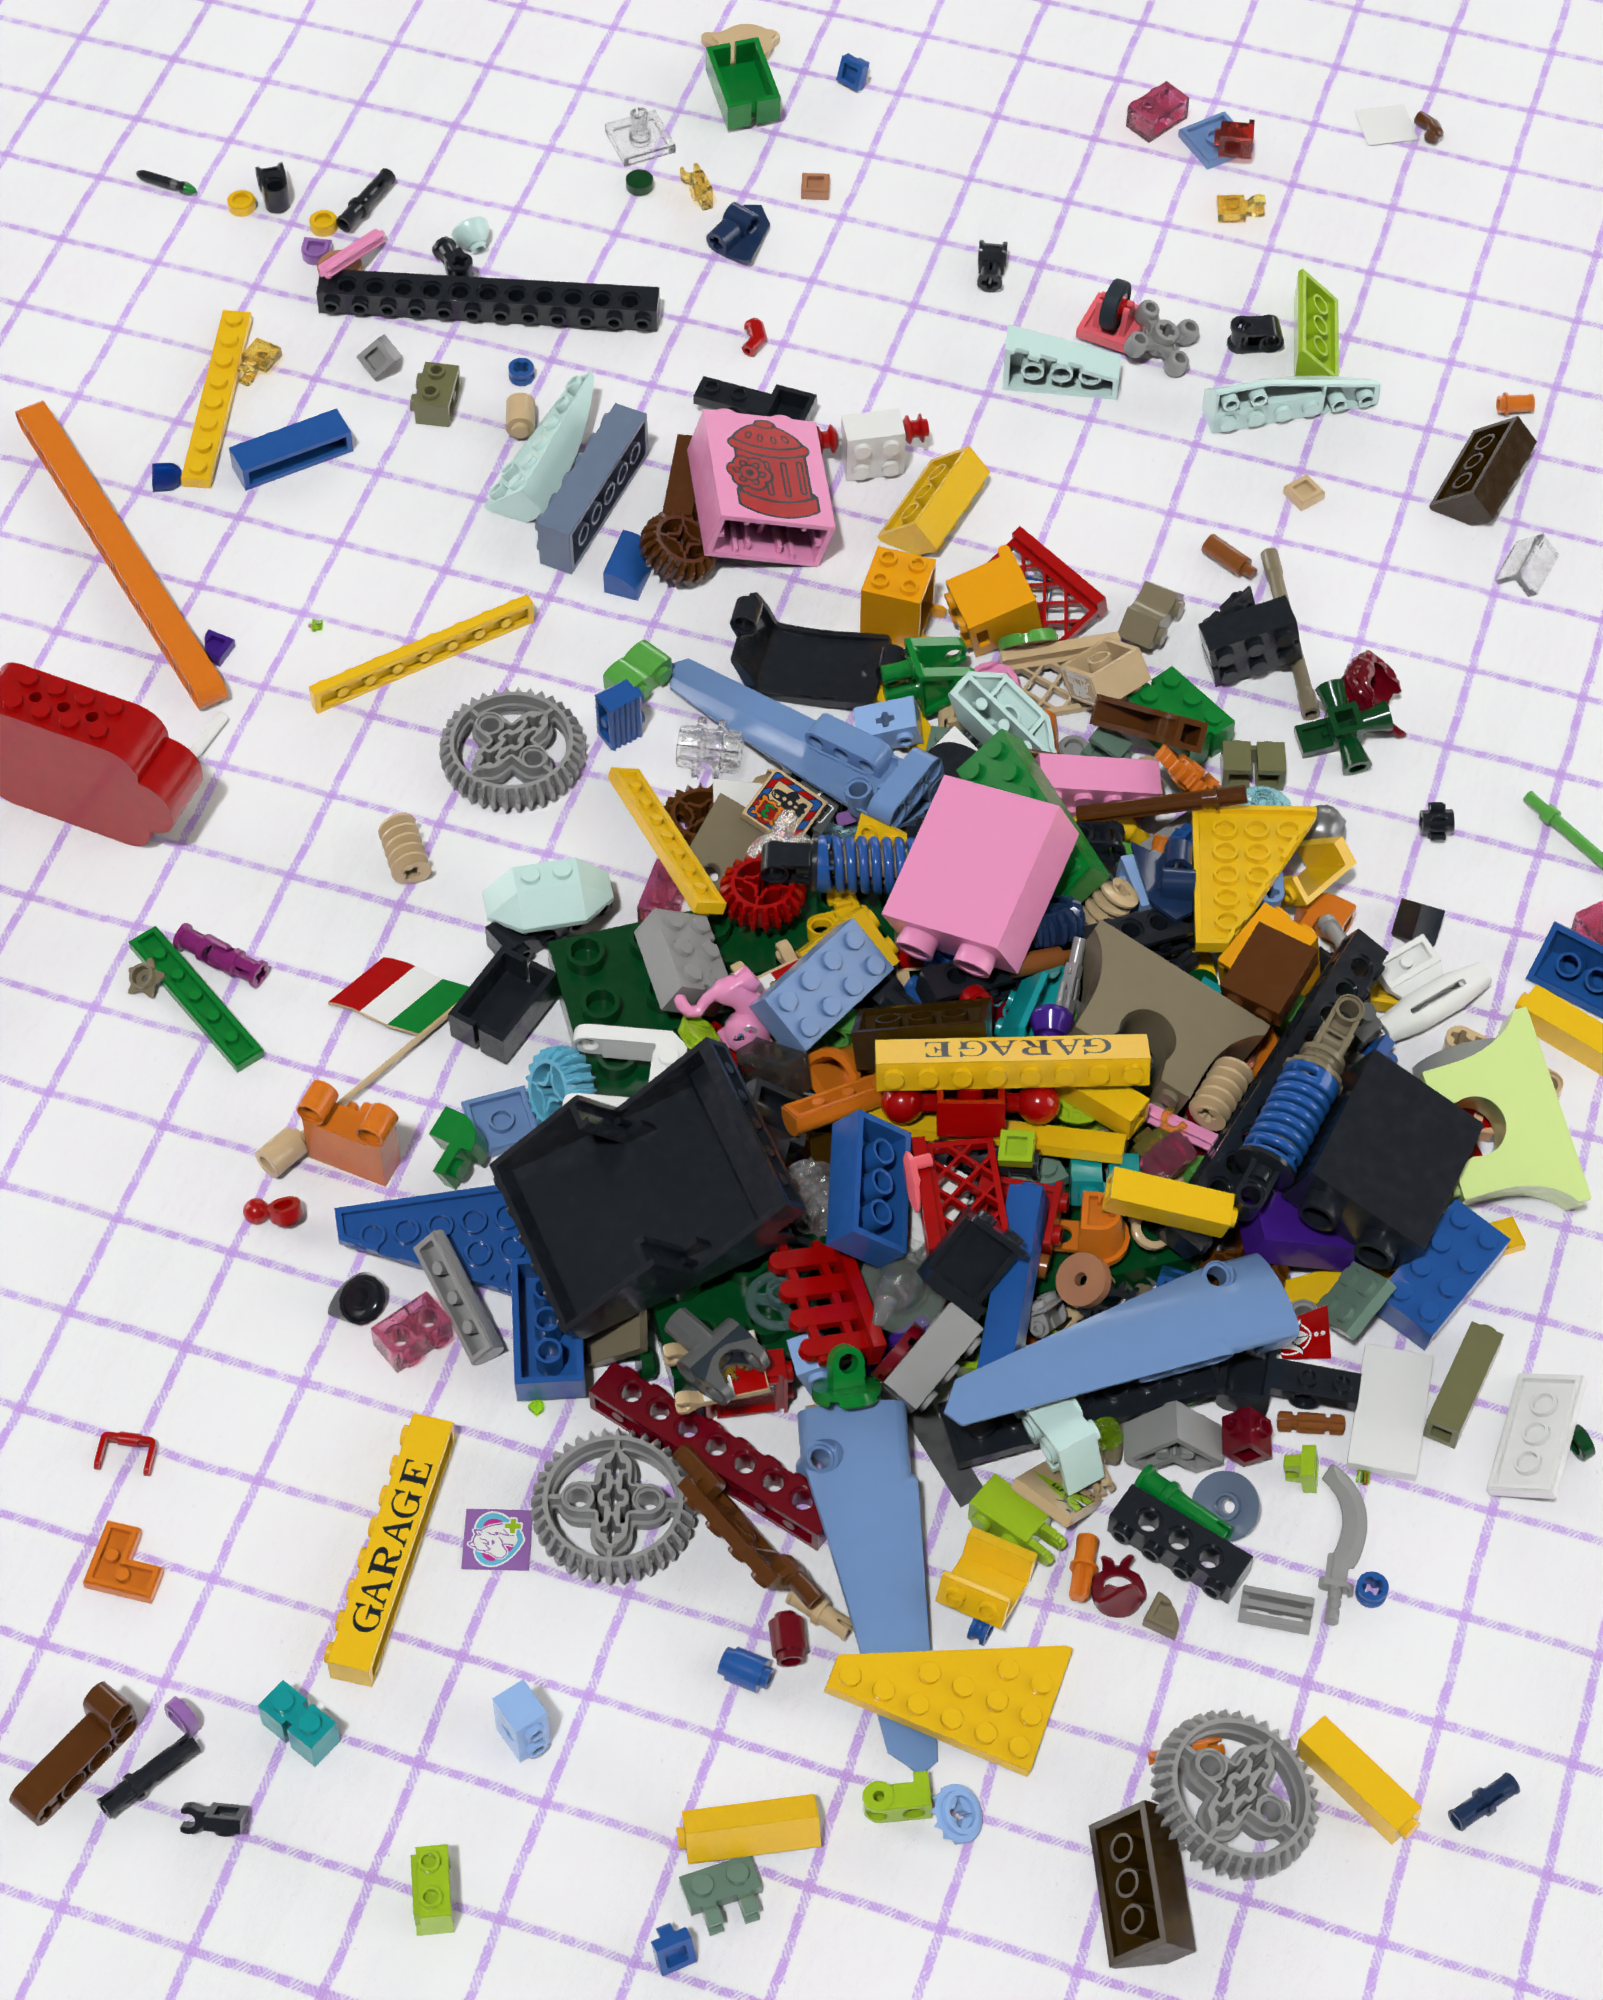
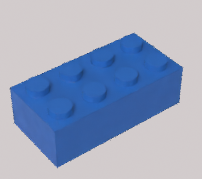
M860 1109L832 1124L827 1246L878 1268L907 1254L909 1197L904 1179L903 1157L906 1151L911 1153V1132Z
M1455 1199L1440 1217L1425 1250L1402 1264L1390 1277L1389 1280L1397 1288L1376 1315L1425 1351L1502 1257L1511 1239L1459 1200Z
M510 1258L514 1384L517 1401L586 1397L584 1339L566 1335L557 1326V1317L551 1304L543 1294L544 1288L539 1276L531 1267V1258Z

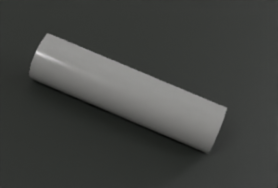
M432 1231L413 1247V1250L471 1364L485 1363L501 1354L504 1347L445 1231Z

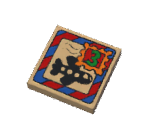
M776 767L744 809L740 818L773 840L800 843L828 802Z

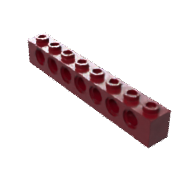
M613 1361L589 1390L590 1408L628 1432L633 1429L636 1437L639 1439L645 1433L649 1436V1443L659 1439L661 1449L669 1446L672 1450V1456L680 1446L689 1444L708 1466H711L726 1482L723 1491L727 1495L816 1551L826 1541L807 1478L797 1472L793 1474L782 1467L775 1457L761 1454L753 1449V1446L746 1439L734 1437L726 1432L720 1423L713 1419H705L697 1414L696 1410L688 1414H678L675 1407V1399L670 1397L666 1390L658 1384L651 1385L641 1379L639 1374L631 1367H622ZM630 1397L638 1398L635 1402L626 1401ZM656 1415L667 1416L665 1419L657 1420L653 1418ZM687 1432L695 1434L692 1437L681 1436L683 1433ZM714 1450H720L724 1452L721 1455L710 1454V1452ZM749 1468L752 1471L750 1473H740L738 1470ZM770 1486H778L781 1489L779 1491L773 1492L767 1490L766 1488ZM799 1504H806L810 1506V1508L800 1510L797 1509L795 1506Z

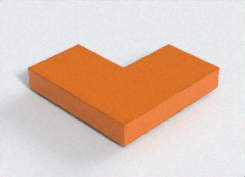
M107 1520L83 1580L84 1588L149 1604L153 1603L164 1571L162 1567L132 1560L142 1536L141 1528Z

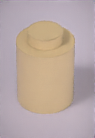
M514 393L506 400V431L515 438L529 437L535 430V400L527 393Z

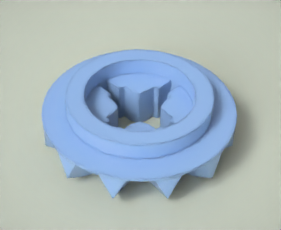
M950 1784L942 1787L941 1791L932 1797L935 1807L930 1812L936 1815L937 1823L934 1827L940 1828L943 1831V1839H951L955 1845L974 1840L982 1826V1811L977 1798L968 1788L960 1784ZM954 1809L955 1813H958L959 1816H964V1818L956 1820V1817L951 1816L950 1810Z

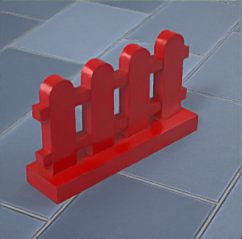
M820 1240L812 1241L810 1247L789 1250L787 1245H782L778 1248V1252L772 1253L767 1263L769 1271L776 1275L786 1274L788 1279L780 1284L777 1292L778 1298L784 1303H796L798 1309L791 1312L788 1326L794 1332H807L808 1338L801 1342L798 1349L800 1358L807 1362L817 1361L818 1366L827 1365V1357L830 1351L836 1345L847 1343L861 1351L866 1366L879 1364L887 1343L855 1257L827 1245H822ZM819 1269L821 1276L799 1279L797 1272ZM829 1298L831 1302L829 1305L809 1307L808 1301ZM840 1327L842 1332L840 1334L820 1336L818 1330ZM848 1353V1354H845L844 1356H842V1357L850 1356L851 1359H853V1358H852V1355L849 1354V1353Z

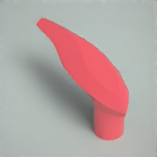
M906 1151L903 1157L906 1190L915 1213H919L921 1204L919 1186L921 1179L918 1170L933 1166V1160L930 1153L913 1157L910 1152Z

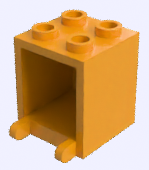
M1001 545L998 548L999 558L945 581L948 593H945L944 597L949 607L948 613L954 625H958L960 638L964 640L967 649H972L976 658L997 649V641L1004 636L1017 632L1021 634L1029 633L1028 631L1032 629L1042 628L1036 598L1013 552H1011L1007 545Z
M878 546L861 589L860 633L889 635L891 644L901 646L902 648H905L904 639L930 637L924 635L930 617L944 618L947 613V609L944 606L934 604L936 559Z

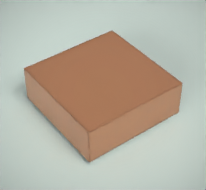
M802 173L801 199L829 200L830 174Z

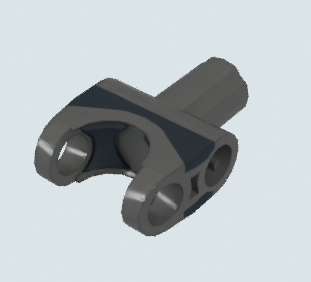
M680 1308L674 1312L665 1325V1332L688 1351L676 1364L681 1375L700 1393L720 1405H727L734 1398L731 1388L723 1380L722 1372L725 1369L734 1365H742L749 1369L753 1368L761 1373L770 1366V1360L762 1346L744 1327L732 1318L725 1319L712 1331L687 1308Z

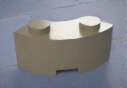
M1145 581L1136 600L1131 606L1127 607L1118 630L1120 638L1148 649H1152L1156 645L1161 646L1165 641L1168 628L1173 619H1179L1184 610L1185 602L1182 601L1184 595L1153 582Z

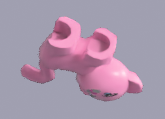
M746 965L735 973L717 980L708 991L701 995L696 1005L691 1006L683 994L675 996V1006L686 1018L701 1017L714 1001L735 1009V1012L725 1021V1026L717 1032L721 1040L720 1042L726 1043L728 1048L742 1054H756L762 1058H769L773 1054L774 1044L770 1037L771 1033L748 1007L768 988L761 992L757 991L762 983Z

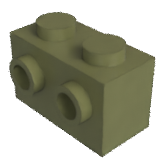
M425 362L422 373L417 374V393L412 394L410 399V411L415 413L416 424L450 427L461 388L459 365Z

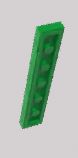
M156 926L128 941L130 949L142 963H145L149 958H153L156 970L166 975V978L159 983L237 1073L264 1057V1050Z

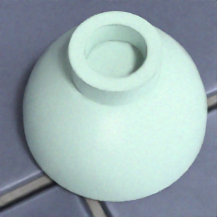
M481 216L471 217L454 227L451 236L462 248L471 250L472 254L480 253L487 248L485 242L489 235V225L486 218Z

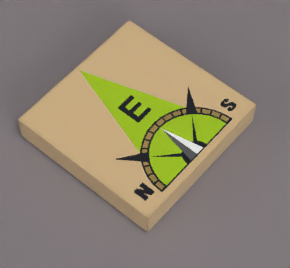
M1046 1461L1016 1477L1011 1486L1013 1491L1067 1528L1097 1510L1103 1500L1099 1496H1095L1086 1487L1068 1496L1062 1487L1063 1481L1060 1470L1053 1473Z

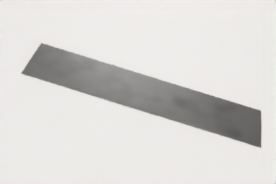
M930 1403L922 1412L918 1408L912 1413L907 1411L908 1424L961 1508L969 1504L983 1486L971 1466L958 1470L942 1420L933 1405Z

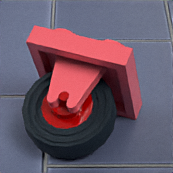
M1116 278L1110 284L1107 292H1098L1076 329V337L1125 353L1124 342L1128 336L1134 331L1142 332L1144 326L1135 321L1134 313L1139 305L1130 300L1131 284L1128 281Z

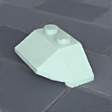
M968 671L948 693L959 723L982 745L1002 728L1022 738L1028 749L1057 753L1054 746L1050 716L1006 673Z
M576 857L512 867L482 891L487 921L497 922L504 927L523 934L587 924L606 905H610L614 901L609 872Z

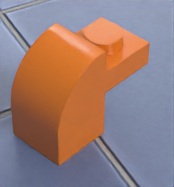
M1321 893L1308 905L1296 906L1293 921L1299 925L1306 924L1310 926L1317 936L1333 943L1329 936L1324 935L1318 928L1317 922L1319 918L1325 914H1332L1344 932L1347 933L1353 924L1356 905L1336 895Z

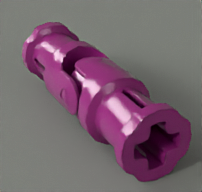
M189 923L182 924L173 938L175 949L179 951L184 949L194 954L197 960L220 969L231 977L238 976L248 981L253 988H258L267 977L269 971L268 962L264 960L257 961L247 956L244 950L240 948L235 949L229 943L211 934L204 935L194 930Z

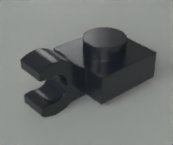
M195 1802L184 1803L181 1813L192 1815L195 1821H184L180 1827V1832L194 1834L203 1827V1831L214 1832L222 1837H230L235 1834L240 1835L248 1821L249 1806L212 1802L211 1806H202Z

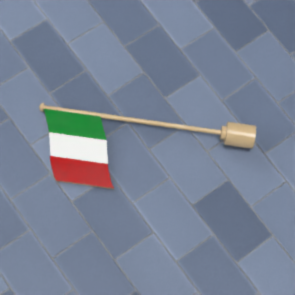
M383 957L332 998L328 1005L355 1011L388 1028L416 1035L414 1039L336 1103L342 1105L347 1103L449 1018L448 1013L469 986L442 979L408 962ZM285 1127L255 1152L257 1162L267 1174L277 1178L307 1153L304 1130L299 1131L296 1128L292 1130L289 1127Z

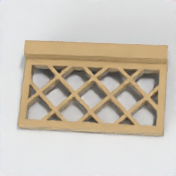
M1117 631L1001 650L998 662L1012 667L1016 674L1022 673L1030 678L1024 688L1021 687V689L1041 708L1052 711L1056 716L1092 711L1094 706L1072 699L1069 692L1058 687V684L1063 679L1059 666L1106 637L1121 641ZM1051 668L1059 673L1053 683L1039 676L1043 669ZM1034 681L1048 689L1042 699L1028 691ZM1052 692L1066 699L1063 706L1055 707L1046 702ZM1127 695L1120 700L1126 701Z

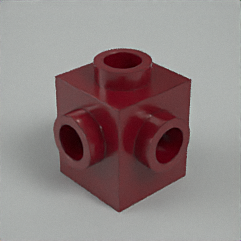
M1250 1406L1239 1408L1236 1412L1223 1416L1222 1454L1243 1467L1272 1457L1271 1435L1273 1429L1271 1420Z

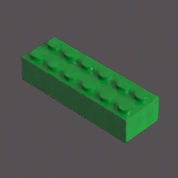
M1001 728L956 770L963 780L1055 804L1062 808L1078 831L1079 836L1055 888L1054 895L1063 894L1066 897L1071 896L1082 903L1111 877L1022 738Z

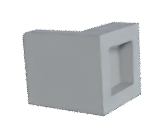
M385 334L377 338L356 356L374 379L403 357Z

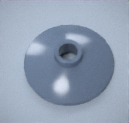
M1232 1471L1214 1472L1206 1476L1197 1485L1193 1493L1192 1499L1234 1527V1531L1228 1540L1229 1542L1237 1541L1248 1535L1259 1519L1260 1499L1254 1485L1239 1473ZM1227 1500H1232L1235 1505L1231 1513H1228L1224 1507Z

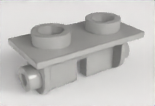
M1055 1290L1037 1296V1300L1032 1302L1028 1327L1035 1337L1042 1338L1067 1319V1311L1063 1300L1057 1295Z

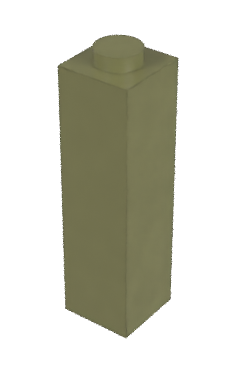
M1471 1322L1428 1415L1423 1436L1453 1449L1456 1448L1498 1355L1504 1334L1497 1332L1489 1325Z

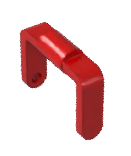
M124 1431L119 1433L104 1432L101 1435L94 1460V1469H101L107 1443L109 1442L130 1447H148L143 1475L150 1476L157 1451L154 1438L142 1436L140 1433Z

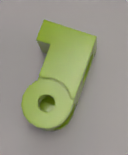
M928 1771L913 1772V1782L889 1785L883 1781H875L868 1784L862 1796L864 1815L874 1823L931 1819L932 1801Z

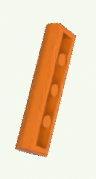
M874 1073L781 1106L783 1122L790 1135L795 1137L835 1123L858 1109L866 1112L881 1107V1097L884 1091H876V1075Z

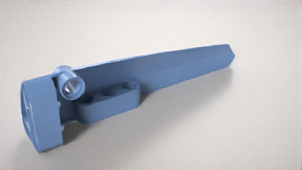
M689 658L672 663L670 690L767 757L847 806L851 815L859 818L861 813L890 827L902 828L914 821L916 816L924 814V810L929 809L945 775L941 758L918 747H914L902 759L894 755L892 748L885 741L830 714L823 713L817 720H814Z
M1254 1253L1223 1262L1219 1260L1211 1261L1198 1270L1109 1308L955 1379L943 1414L963 1427L1137 1379L1139 1383H1146L1220 1363L1231 1358L1235 1353L1253 1349L1256 1355L1288 1347L1299 1335V1323L1283 1285L1273 1269L1260 1254ZM1207 1274L1215 1276L1219 1281V1286L1209 1283Z
M880 1399L873 1405L862 1408L843 1409L839 1408V1403H832L828 1408L816 1406L799 1411L797 1418L801 1457L796 1462V1472L807 1478L846 1602L860 1654L930 1651L919 1489L916 1475L911 1474L906 1405L900 1400ZM810 1458L819 1461L822 1469L815 1467ZM877 1714L889 1755L905 1764L913 1772L927 1771L938 1762L937 1741L935 1738Z

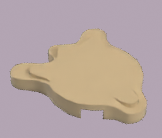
M739 24L721 32L703 33L701 35V44L704 47L730 43V65H734L735 41L758 37L765 57L768 60L769 53L780 42V35L773 29H766L755 24Z

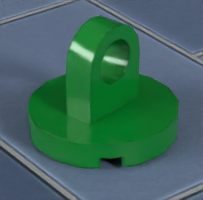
M847 1343L836 1345L830 1351L827 1357V1379H822L812 1386V1400L817 1405L826 1408L830 1407V1402L839 1403V1408L843 1409L862 1408L873 1405L878 1399L882 1398L881 1382L871 1377H865L863 1354L859 1349ZM848 1353L851 1354L853 1359L850 1367L846 1370H840L839 1361L841 1357Z

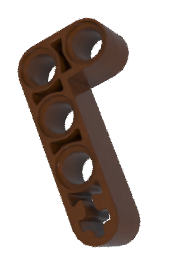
M105 1681L96 1684L86 1695L83 1701V1709L86 1716L29 1772L10 1795L9 1803L37 1826L46 1823L126 1742L136 1729L138 1719L133 1704Z

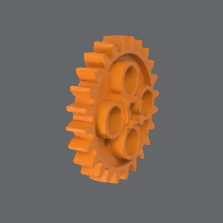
M1163 744L1154 754L1156 759L1168 769L1166 772L1175 782L1174 784L1183 792L1213 789V785H1217V788H1222L1219 781L1209 772L1204 775L1206 772L1204 768L1196 761H1192L1184 753L1179 755L1168 745Z

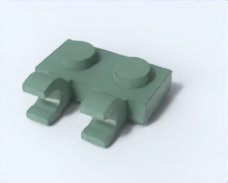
M751 1856L734 1858L679 1876V1884L690 1915L702 1913L710 1936L724 1932L722 1925L724 1921L719 1907L735 1901L739 1904L745 1924L760 1920L758 1914L759 1906L754 1895L762 1893V1886Z

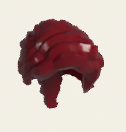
M1366 650L1352 658L1351 663L1347 664L1344 675L1341 677V679L1345 680L1347 703L1356 701L1360 712L1382 701H1386L1389 705L1392 695L1394 693L1399 694L1402 691L1400 681L1397 679L1394 670L1370 650ZM1394 723L1393 730L1386 731L1397 738H1404L1407 735L1406 732Z

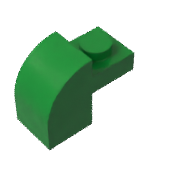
M445 1106L429 1133L439 1147L445 1150L433 1172L444 1185L456 1190L460 1181L468 1174L469 1166L472 1162L481 1166L484 1165L488 1146L484 1135L465 1114Z

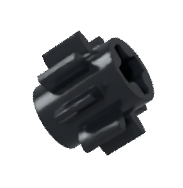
M1428 802V810H1420V833H1428L1430 841L1446 840L1445 833H1452L1454 831L1453 809H1446V804H1443V802Z

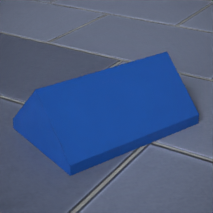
M1554 921L1526 979L1603 1018V945Z

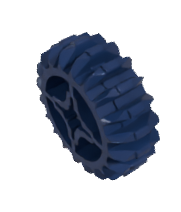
M1053 894L1029 949L1053 948L1056 945H1065L1067 942H1073L1074 937L1082 936L1083 931H1085L1084 923H1086V918L1081 901L1071 896L1066 897L1063 894Z

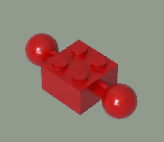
M1054 1087L1022 1088L1019 1093H1005V1089L936 1090V1093H922L921 1090L884 1091L881 1097V1108L884 1115L890 1121L897 1124L911 1123L922 1112H936L937 1137L984 1138L1000 1137L1001 1129L1005 1130V1112H1019L1023 1119L1032 1124L1040 1125L1050 1122L1059 1112L1060 1097Z

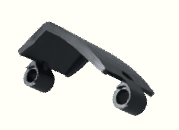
M757 592L750 593L749 596H741L736 600L730 620V626L737 637L730 659L732 665L746 687L779 702L830 708H855L874 704L879 686L884 684L880 666L906 660L905 649L891 644V638L886 634L831 631L780 623L775 618L768 604Z

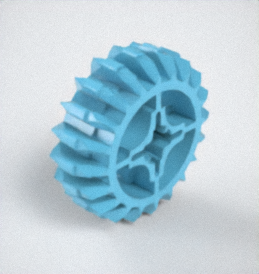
M564 1045L547 1047L540 1050L538 1055H534L533 1063L528 1066L530 1075L526 1076L528 1088L525 1089L529 1093L527 1103L531 1104V1112L537 1116L536 1122L538 1125L562 1107L563 1099L566 1095L571 1093L594 1094L597 1091L593 1083L596 1077L592 1076L590 1072L592 1065L586 1064V1056L580 1054L578 1048L573 1049L570 1046Z

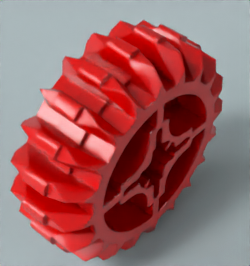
M760 851L755 858L750 857L746 853L744 862L735 859L733 867H727L725 876H722L720 880L719 893L727 903L724 913H728L731 922L738 920L740 928L750 925L752 932L759 927L763 928L765 933H767L769 927L772 926L779 931L782 923L790 925L793 917H799L801 908H804L806 885L799 883L770 884L763 881L760 877Z

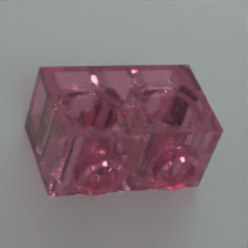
M427 1291L371 1327L373 1345L397 1373L406 1367H413L424 1355L433 1349L443 1347L453 1337L451 1318ZM426 1323H433V1324H434L433 1326H430V1327H423V1326H422V1325H424V1324H426ZM397 1342H406L401 1346L394 1345Z

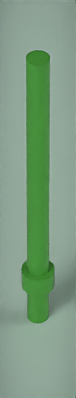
M1529 791L1524 796L1523 800L1540 814L1539 818L1545 824L1554 826L1603 869V852L1561 817V812L1554 805L1546 804L1533 791Z

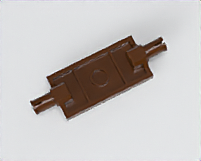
M689 1444L680 1446L674 1452L672 1458L688 1475L677 1485L685 1495L682 1499L686 1505L697 1513L700 1511L707 1519L705 1522L706 1527L715 1536L723 1537L730 1545L728 1547L729 1553L741 1563L745 1562L751 1568L752 1572L750 1575L758 1585L765 1589L768 1587L779 1591L791 1590L810 1610L820 1605L825 1595L806 1575L807 1572L792 1555H781L723 1491L726 1482L711 1466H708Z

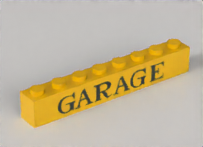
M1147 1034L875 1040L876 1091L1150 1085L1151 1056Z
M413 1413L410 1424L404 1425L400 1435V1445L402 1447L399 1455H393L389 1468L391 1479L388 1486L383 1485L378 1502L381 1508L378 1516H372L368 1527V1537L370 1539L367 1547H362L357 1560L359 1571L356 1579L351 1578L346 1592V1599L349 1600L346 1609L340 1610L337 1615L335 1631L338 1632L334 1642L328 1643L325 1650L324 1663L328 1664L330 1678L368 1687L373 1686L456 1440L454 1422Z

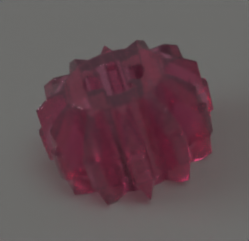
M1173 1131L1145 1152L1144 1156L1140 1158L1139 1166L1143 1173L1173 1179L1191 1165L1196 1159L1197 1151L1187 1136H1184L1180 1131Z

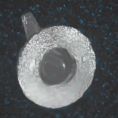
M907 1238V1254L881 1268L864 1262L861 1275L874 1308L873 1325L895 1334H902L915 1321L923 1328L928 1326L943 1310L946 1298L924 1283L917 1273V1270L927 1258L924 1242Z

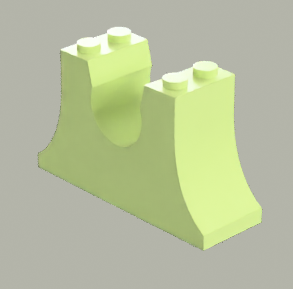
M1527 1006L1513 1010L1502 1022L1494 1041L1483 1050L1463 1060L1424 1071L1417 1077L1459 1107L1471 1108L1482 1113L1489 1120L1494 1131L1492 1151L1490 1154L1473 1156L1467 1160L1447 1203H1453L1457 1199L1465 1206L1504 1196H1530L1547 1200L1568 1211L1580 1207L1592 1198Z

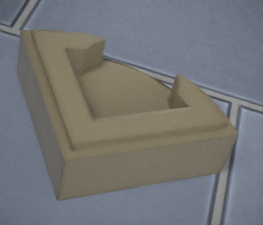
M1158 1591L1143 1619L1142 1626L1175 1641L1179 1627L1177 1613L1170 1599Z

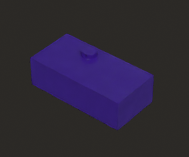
M1272 1189L1253 1220L1247 1222L1237 1220L1245 1256L1258 1253L1268 1264L1341 1272L1348 1268L1353 1261L1370 1270L1373 1268L1364 1264L1356 1257L1354 1245L1333 1231H1320L1304 1223L1298 1215V1207L1281 1196L1283 1190ZM1241 1197L1246 1204L1254 1205L1250 1198Z

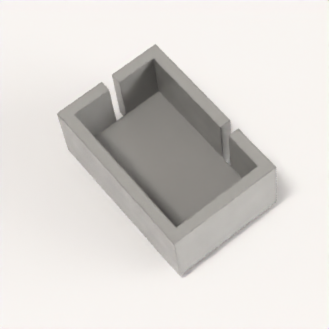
M654 908L634 931L660 1009L663 1011L680 1013L674 1003L675 996L678 994L685 995L691 1006L696 1005L701 995L708 991L717 980L728 976L718 946L712 943L715 938L707 916ZM714 1001L702 1016L715 1017L724 1005Z
M948 1303L926 1328V1332L913 1344L912 1348L895 1369L881 1382L882 1390L893 1400L902 1401L909 1413H912L917 1408L922 1412L938 1395L933 1390L939 1382L944 1385L958 1371L960 1366L956 1361L962 1355L967 1358L982 1342L978 1335L984 1328L954 1303Z

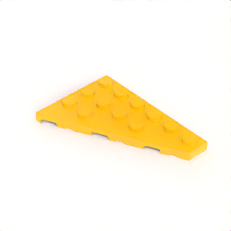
M1231 805L1220 807V810L1217 811L1216 808L1192 810L1193 869L1196 870L1194 890L1195 952H1224L1246 926L1316 821L1317 806Z
M1062 1645L842 1654L837 1656L823 1692L1027 1777L1031 1771L1073 1648Z

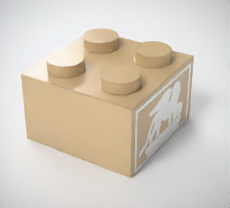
M1109 637L1104 638L1059 666L1070 697L1094 706L1097 694L1121 699L1127 694L1138 692L1142 685L1152 680L1140 648Z

